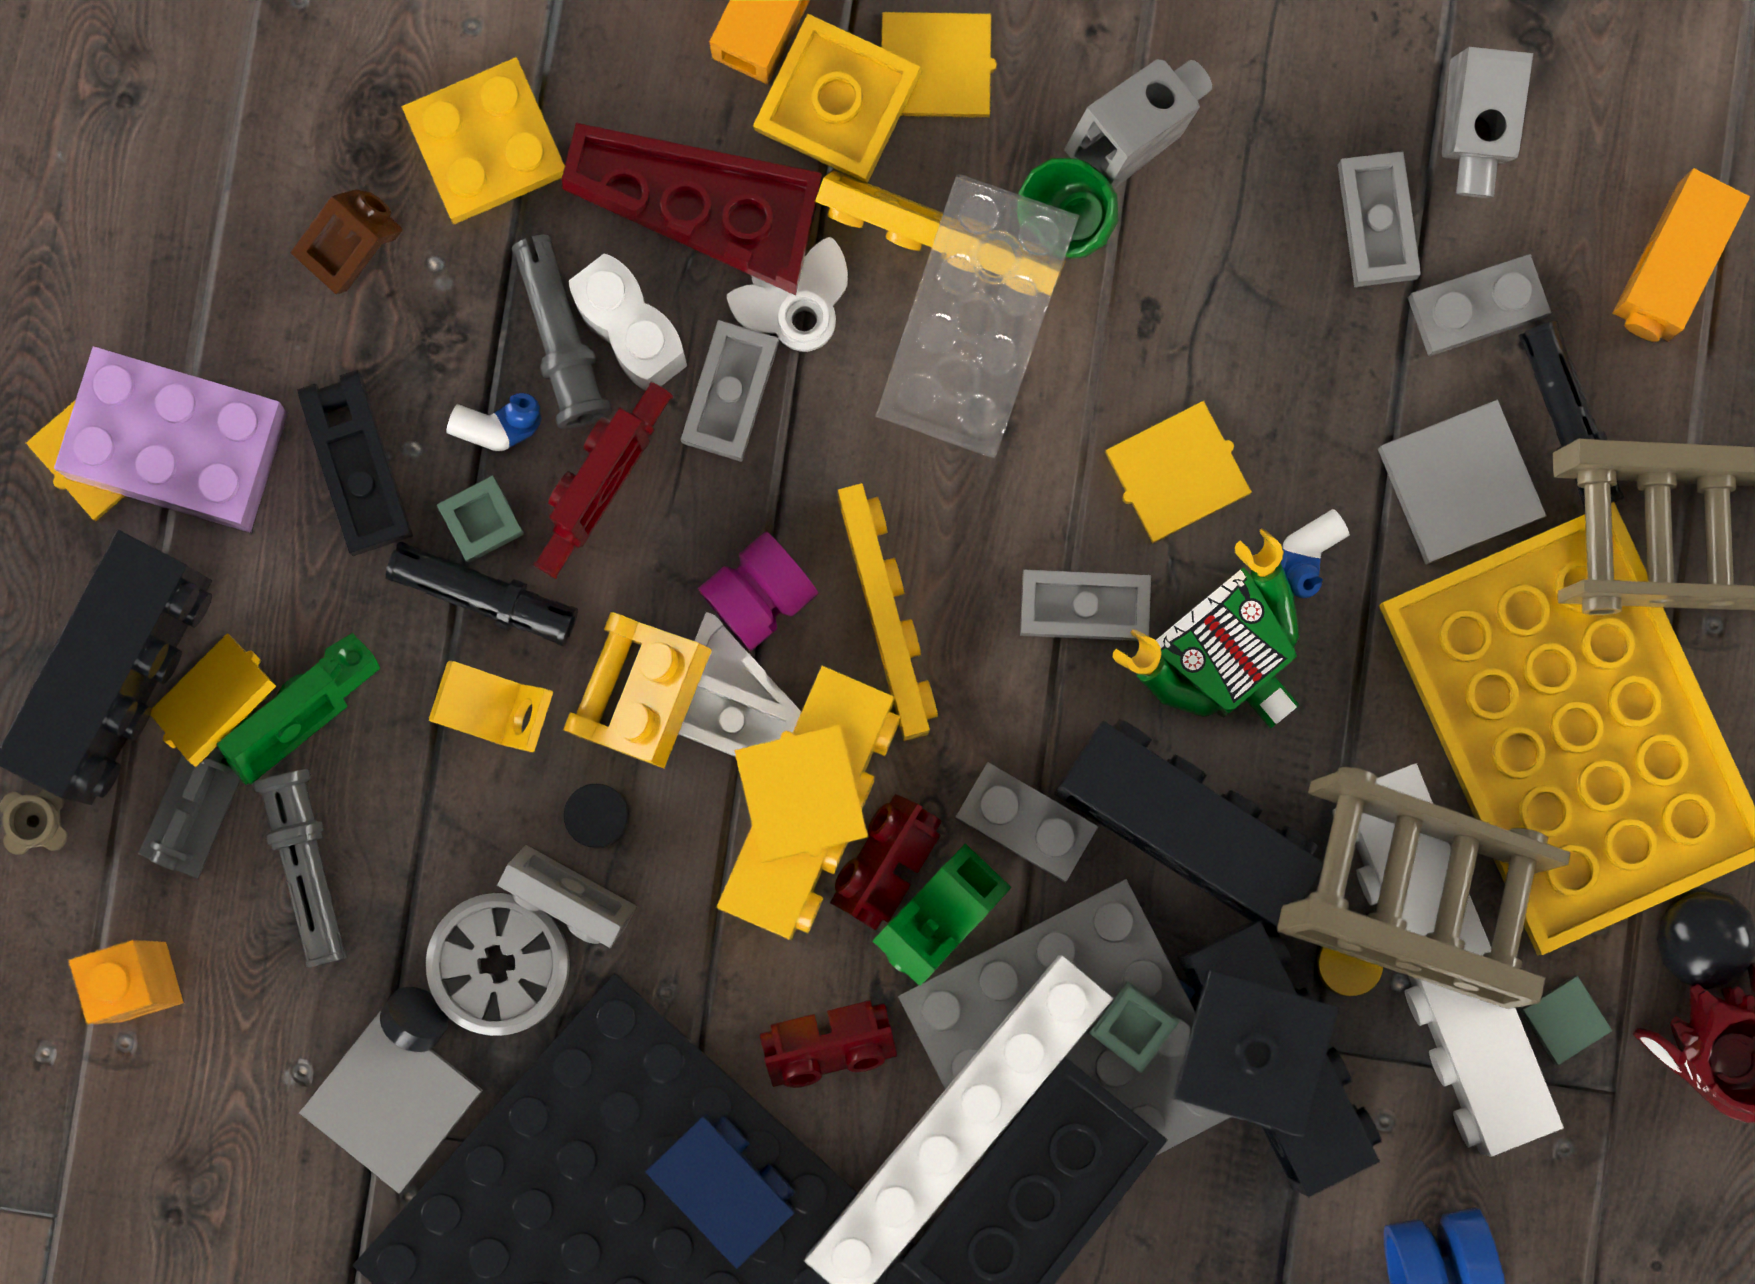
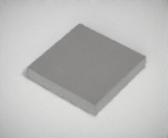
M1498 400L1401 437L1378 448L1426 565L1546 517V513Z
M380 1011L299 1114L400 1194L418 1174L483 1090L432 1049L425 1052H411L394 1044L381 1027Z

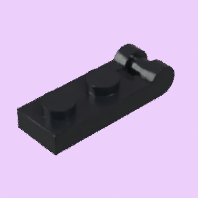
M359 370L340 375L341 382L320 389L316 383L297 389L349 554L352 556L413 537L370 405L368 392ZM349 406L353 420L331 427L327 412Z

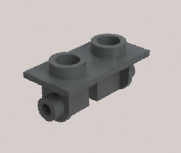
M216 747L197 767L187 761L183 754L181 755L139 851V855L151 859V862L165 868L180 871L196 879L199 878L241 781L232 771L219 748Z

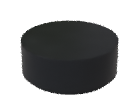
M588 784L577 789L569 797L564 809V823L568 833L578 843L590 848H605L616 843L624 835L629 823V809L624 798L615 789L604 784Z
M403 987L396 990L380 1014V1024L386 1036L397 1046L411 1052H425L434 1048L446 1031L449 1023L448 1016L438 1006L432 994L417 987Z

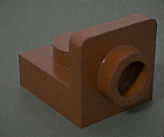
M355 189L331 196L290 253L337 295L346 292L380 246L396 240L403 229L390 217L391 210L384 201L370 192Z

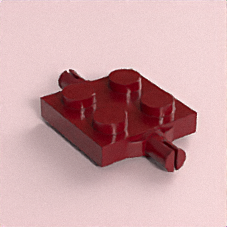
M650 382L649 387L632 413L619 408L611 421L602 417L597 422L583 447V450L590 453L576 475L570 471L563 475L549 498L548 504L555 508L549 516L555 525L552 530L554 534L537 561L534 562L533 565L536 568L557 579L558 573L575 547H583L650 443L648 435H652L655 430L653 428L654 424L670 399L673 398L670 392L656 383Z

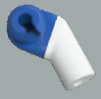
M516 393L510 397V403L491 415H486L457 404L449 418L446 433L493 451H505L531 437L539 428L542 419L539 402L530 394Z
M1334 509L1295 531L1283 543V556L1280 563L1294 596L1309 598L1319 592L1323 581L1319 577L1322 552L1350 535L1345 522Z

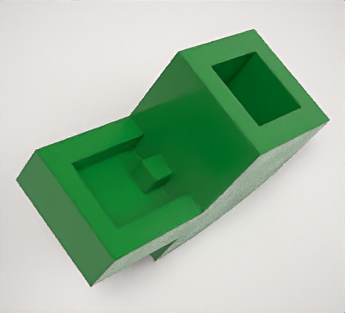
M965 843L876 936L873 942L886 954L888 961L897 970L909 975L921 986L1012 887Z

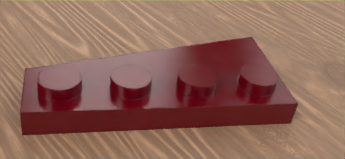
M576 123L562 175L563 190L796 296L817 206L815 200L822 183V173Z

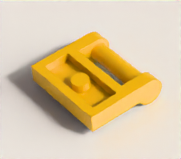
M610 612L604 627V631L609 634L577 713H569L563 731L664 769L712 649L696 641ZM633 642L641 645V648L608 727L600 724V721Z

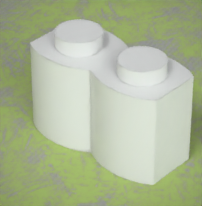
M604 253L569 280L570 291L582 319L598 337L611 343L622 370L637 386L643 390H647L650 382L662 386L687 367L682 343L676 329L663 313L645 303L637 280L619 260Z

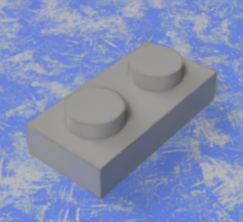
M1404 152L1341 159L1338 163V172L1354 286L1360 287L1417 280L1421 272Z
M1531 254L1413 292L1408 297L1428 357L1544 319L1551 314Z
M717 321L680 439L682 444L737 461H743L777 352L779 338L724 321Z
M1023 570L1020 636L1138 641L1130 633L1134 629L1149 636L1151 575Z
M989 762L985 765L955 819L1063 882H1067L1098 828L1097 825Z
M525 845L507 864L497 886L510 892L513 895L514 901L523 908L530 911L542 910L566 923L569 931L579 939L593 944L602 943L609 948L625 930L637 908L633 903L528 845Z

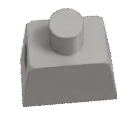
M1468 47L1450 59L1442 157L1460 160L1456 188L1457 195L1494 198L1498 164H1505L1518 157L1533 53ZM1476 119L1484 121L1489 127L1490 138L1488 141L1481 139L1476 134Z
M1156 59L1088 106L1064 150L1070 158L1086 161L1099 170L1112 184L1113 189H1115L1184 133L1200 108L1198 100L1212 90L1211 79L1205 69L1194 60H1188L1173 71L1166 61Z

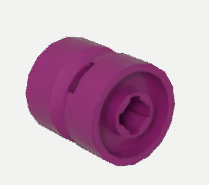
M767 531L739 553L740 566L737 569L723 566L697 588L716 614L750 652L777 630L776 617L780 613L793 617L819 595V592L802 569Z

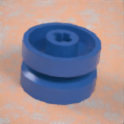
M1474 1207L1444 1213L1437 1230V1242L1430 1228L1419 1219L1385 1225L1384 1252L1390 1284H1505L1495 1242L1488 1223L1478 1208Z

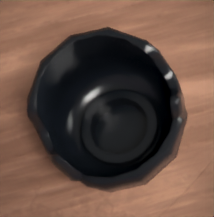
M1700 888L1684 895L1668 907L1661 920L1657 943L1663 964L1681 982L1691 986L1699 984L1704 989L1721 987L1739 978L1749 968L1755 957V924L1751 912L1729 893Z

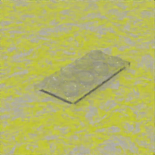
M958 173L939 224L875 417L995 459L1080 216Z

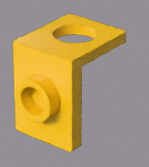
M448 661L429 716V721L502 746L533 753L553 691L519 684L455 661ZM532 704V713L529 723L525 730L522 732V723L525 713L529 706Z

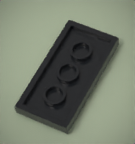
M1064 1057L901 1261V1264L925 1284H1055L1168 1139L1069 1059Z

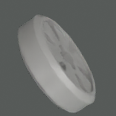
M505 893L476 896L453 908L436 927L430 939L426 955L427 981L438 1006L456 1024L472 1032L484 1035L500 1036L514 1034L538 1024L552 1012L565 991L570 971L567 942L554 918L542 910L530 911L523 908L514 901L512 894ZM496 945H500L503 955H513L515 958V970L506 971L508 980L502 983H496L494 974L483 973L481 970V959L490 958L488 949Z

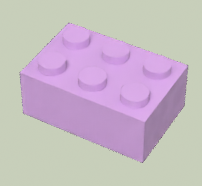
M93 346L54 469L67 479L251 533L288 412L279 401Z

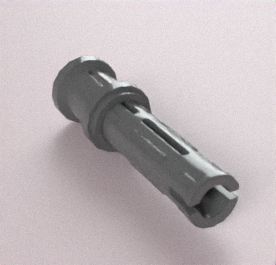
M549 235L532 236L539 258L537 263H534L530 247L525 238L512 246V252L516 256L538 326L539 335L546 352V356L541 360L540 370L543 378L550 379L558 402L560 413L555 417L557 426L560 429H571L592 424L612 413L610 401L602 399L593 372L592 366L597 362L595 352L588 345L581 344L578 329L559 273L551 237Z
M309 769L288 772L252 783L254 792L262 794L271 832L266 835L267 844L271 845L272 851L279 850L291 904L306 957V968L348 958L347 953L344 952L332 904V896L317 840L323 838L322 832H324L323 823L316 821L306 785L311 779Z

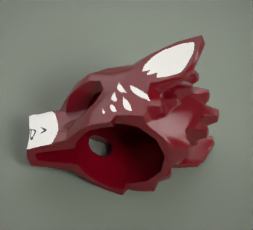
M1751 963L1748 968L1752 995H1746L1738 986L1733 989L1728 987L1721 989L1724 1000L1703 989L1699 984L1692 985L1689 988L1691 996L1689 999L1691 1005L1690 1022L1687 1023L1677 1016L1670 1022L1677 1047L1660 1034L1651 1030L1637 1028L1633 1033L1654 1056L1686 1080L1720 1113L1747 1123H1755V963Z

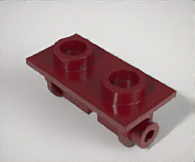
M895 794L890 803L881 806L873 816L868 827L869 838L857 858L849 860L838 874L835 882L836 893L831 899L830 904L852 915L875 931H877L882 921L889 923L911 885L892 872L898 862L916 873L920 871L936 842L941 837L936 831L942 820L922 809L921 805Z
M871 1000L828 1010L832 1033L819 1035L815 1014L770 1024L772 1031L760 1033V1039L772 1086L785 1084V1086L790 1088L805 1087L819 1081L824 1074L848 1069L851 1072H866L881 1066L885 1059L897 1057L885 1003L872 1006Z

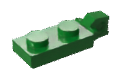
M353 633L326 648L324 658L319 659V663L306 673L295 675L287 680L279 689L276 697L256 713L249 714L231 733L216 744L232 771L245 785L248 783L251 785L348 707L344 698L381 669L375 656Z

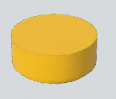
M1323 946L1319 949L1316 959L1317 972L1322 983L1332 992L1343 996H1358L1370 991L1378 983L1383 972L1382 966Z

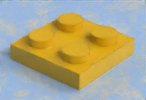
M807 14L753 124V128L756 132L867 184L922 73L921 66L815 16Z
M517 57L401 106L453 224H457L562 178L565 165Z

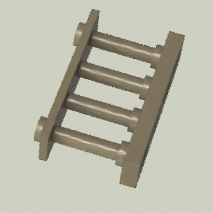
M1577 439L1553 452L1554 478L1577 479V485L1580 488H1584L1588 579L1558 590L1559 604H1582V613L1587 615L1622 612V606L1755 611V586L1734 585L1730 492L1735 491L1736 486L1755 487V447ZM1617 480L1637 481V489L1644 491L1648 582L1614 581L1611 487L1617 485ZM1677 483L1697 484V492L1704 494L1708 584L1674 583L1670 490L1675 489Z
M1341 767L1336 773L1311 781L1308 794L1337 803L1317 893H1310L1308 899L1283 905L1277 931L1506 1009L1541 1002L1545 977L1522 970L1523 962L1517 958L1534 873L1568 865L1571 852L1548 845V837L1540 832L1524 828L1506 830L1376 784L1377 777L1362 769ZM1362 813L1395 824L1376 912L1369 913L1368 917L1348 910L1349 902L1343 899ZM1420 833L1452 844L1434 932L1427 933L1426 937L1406 930L1407 922L1402 919ZM1477 853L1509 864L1491 952L1484 953L1483 956L1464 950L1465 942L1460 939Z

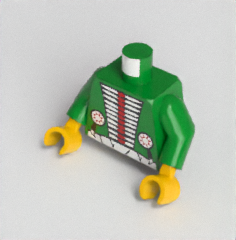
M1263 528L1259 530L1264 539V546L1256 555H1252L1249 548L1242 541L1237 542L1235 545V553L1252 569L1251 575L1243 567L1156 640L1136 629L1131 630L1130 633L1139 641V649L1134 657L1130 658L1125 653L1117 649L1114 650L1113 658L1115 662L1135 672L1141 682L1163 705L1200 717L1217 713L1224 718L1246 700L1270 729L1299 706V703L1275 676L1297 657L1294 647L1299 639L1294 595L1280 563L1283 556L1282 545L1267 530Z

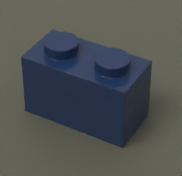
M705 1114L646 1173L737 1269L795 1213V1208L788 1201L795 1191L769 1163L760 1171L743 1154V1151L750 1143L725 1116H722L714 1123Z

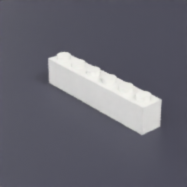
M1417 763L1379 777L1376 780V784L1432 803ZM1336 808L1332 810V811H1333V817H1334V815H1335V810H1336ZM1362 813L1356 847L1364 867L1357 869L1356 872L1367 901L1370 905L1378 903L1395 824ZM1422 833L1419 836L1402 919L1407 922L1406 930L1426 937L1427 933L1434 932L1451 847L1448 842ZM1469 894L1460 939L1465 942L1464 950L1483 956L1484 953L1491 952V946ZM1409 976L1413 987L1405 990L1407 1003L1417 1024L1421 1026L1427 1023L1437 1046V1048L1429 1050V1056L1441 1084L1444 1087L1450 1084L1453 1086L1461 1106L1460 1109L1453 1111V1115L1460 1135L1468 1148L1476 1145L1480 1154L1492 1157L1564 1128L1516 1008L1506 1009Z
M1063 955L1058 956L806 1254L805 1262L830 1284H874L1113 998Z

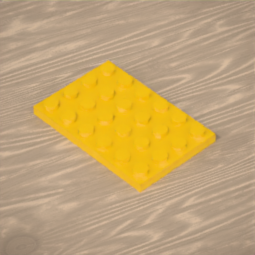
M1612 502L1614 581L1648 582L1646 569L1615 502ZM1585 514L1382 602L1379 605L1475 819L1506 830L1524 828L1540 832L1548 837V845L1571 852L1568 865L1534 873L1524 927L1537 955L1549 953L1755 861V805L1664 608L1622 606V612L1587 615L1582 613V604L1558 603V590L1588 579ZM1494 859L1505 883L1509 864Z

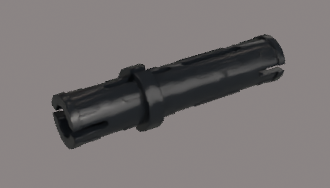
M1558 321L1548 322L1519 334V339L1529 358L1544 403L1556 429L1561 445L1556 450L1577 439L1608 440L1605 431L1598 432L1594 418H1592L1580 381L1565 347ZM1618 482L1616 486L1611 487V503L1624 499ZM1577 485L1585 511L1584 488H1580Z
M402 541L396 545V551L393 550L385 574L387 580L415 588L433 597L483 614L496 620V626L507 631L515 627L564 647L576 623L578 608L558 601L555 602L526 590V583L515 579L508 583L492 578L458 563L421 551V549L410 546Z

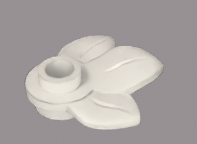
M828 237L817 243L805 256L796 296L752 275L753 285L742 286L727 294L730 309L736 320L743 327L764 334H776L784 345L793 350L801 352L813 351L825 345L835 330L836 315L833 306L843 295L848 285V270L845 257L836 241L832 237ZM801 311L811 312L817 319L816 325L809 331L796 329L792 321L797 313Z

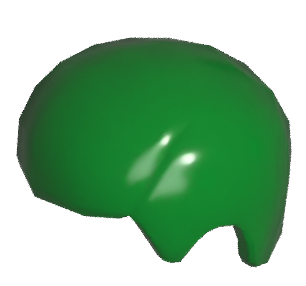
M1051 158L1032 169L1019 189L1018 219L1021 227L1048 253L1059 258H1085L1106 245L1118 223L1117 193L1109 180L1086 161L1078 158Z

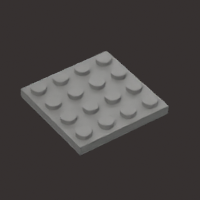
M1127 879L924 982L921 986L918 985L898 996L936 1073L946 1089L1058 956L1063 955L1113 999L1125 982L1129 981L1180 1020L1142 1073L1088 1033L1105 1009L1064 1056L1168 1139L1157 1155L1232 1117L1172 1099L1196 1012ZM1022 1108L1017 1112V1114L1006 1125V1127L1001 1131V1133L996 1137V1139L991 1143V1145L980 1156L981 1160L985 1157V1155L996 1143V1141L1000 1138L1003 1132L1019 1114Z

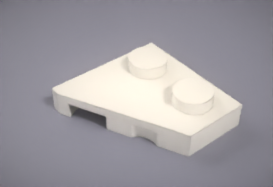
M706 612L695 641L712 649L678 734L736 757L734 750L781 739V734L784 731H791L793 733L801 714L799 708L724 627L723 623L715 615Z

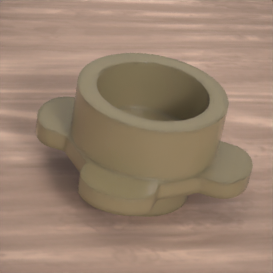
M44 789L38 795H22L18 792H10L5 795L0 803V811L3 813V828L6 833L3 844L7 851L15 855H23L29 848L45 847L50 851L61 849L68 839V833L61 826L60 810L64 806V799ZM36 815L39 818V824L37 827L32 828L28 820L31 816Z

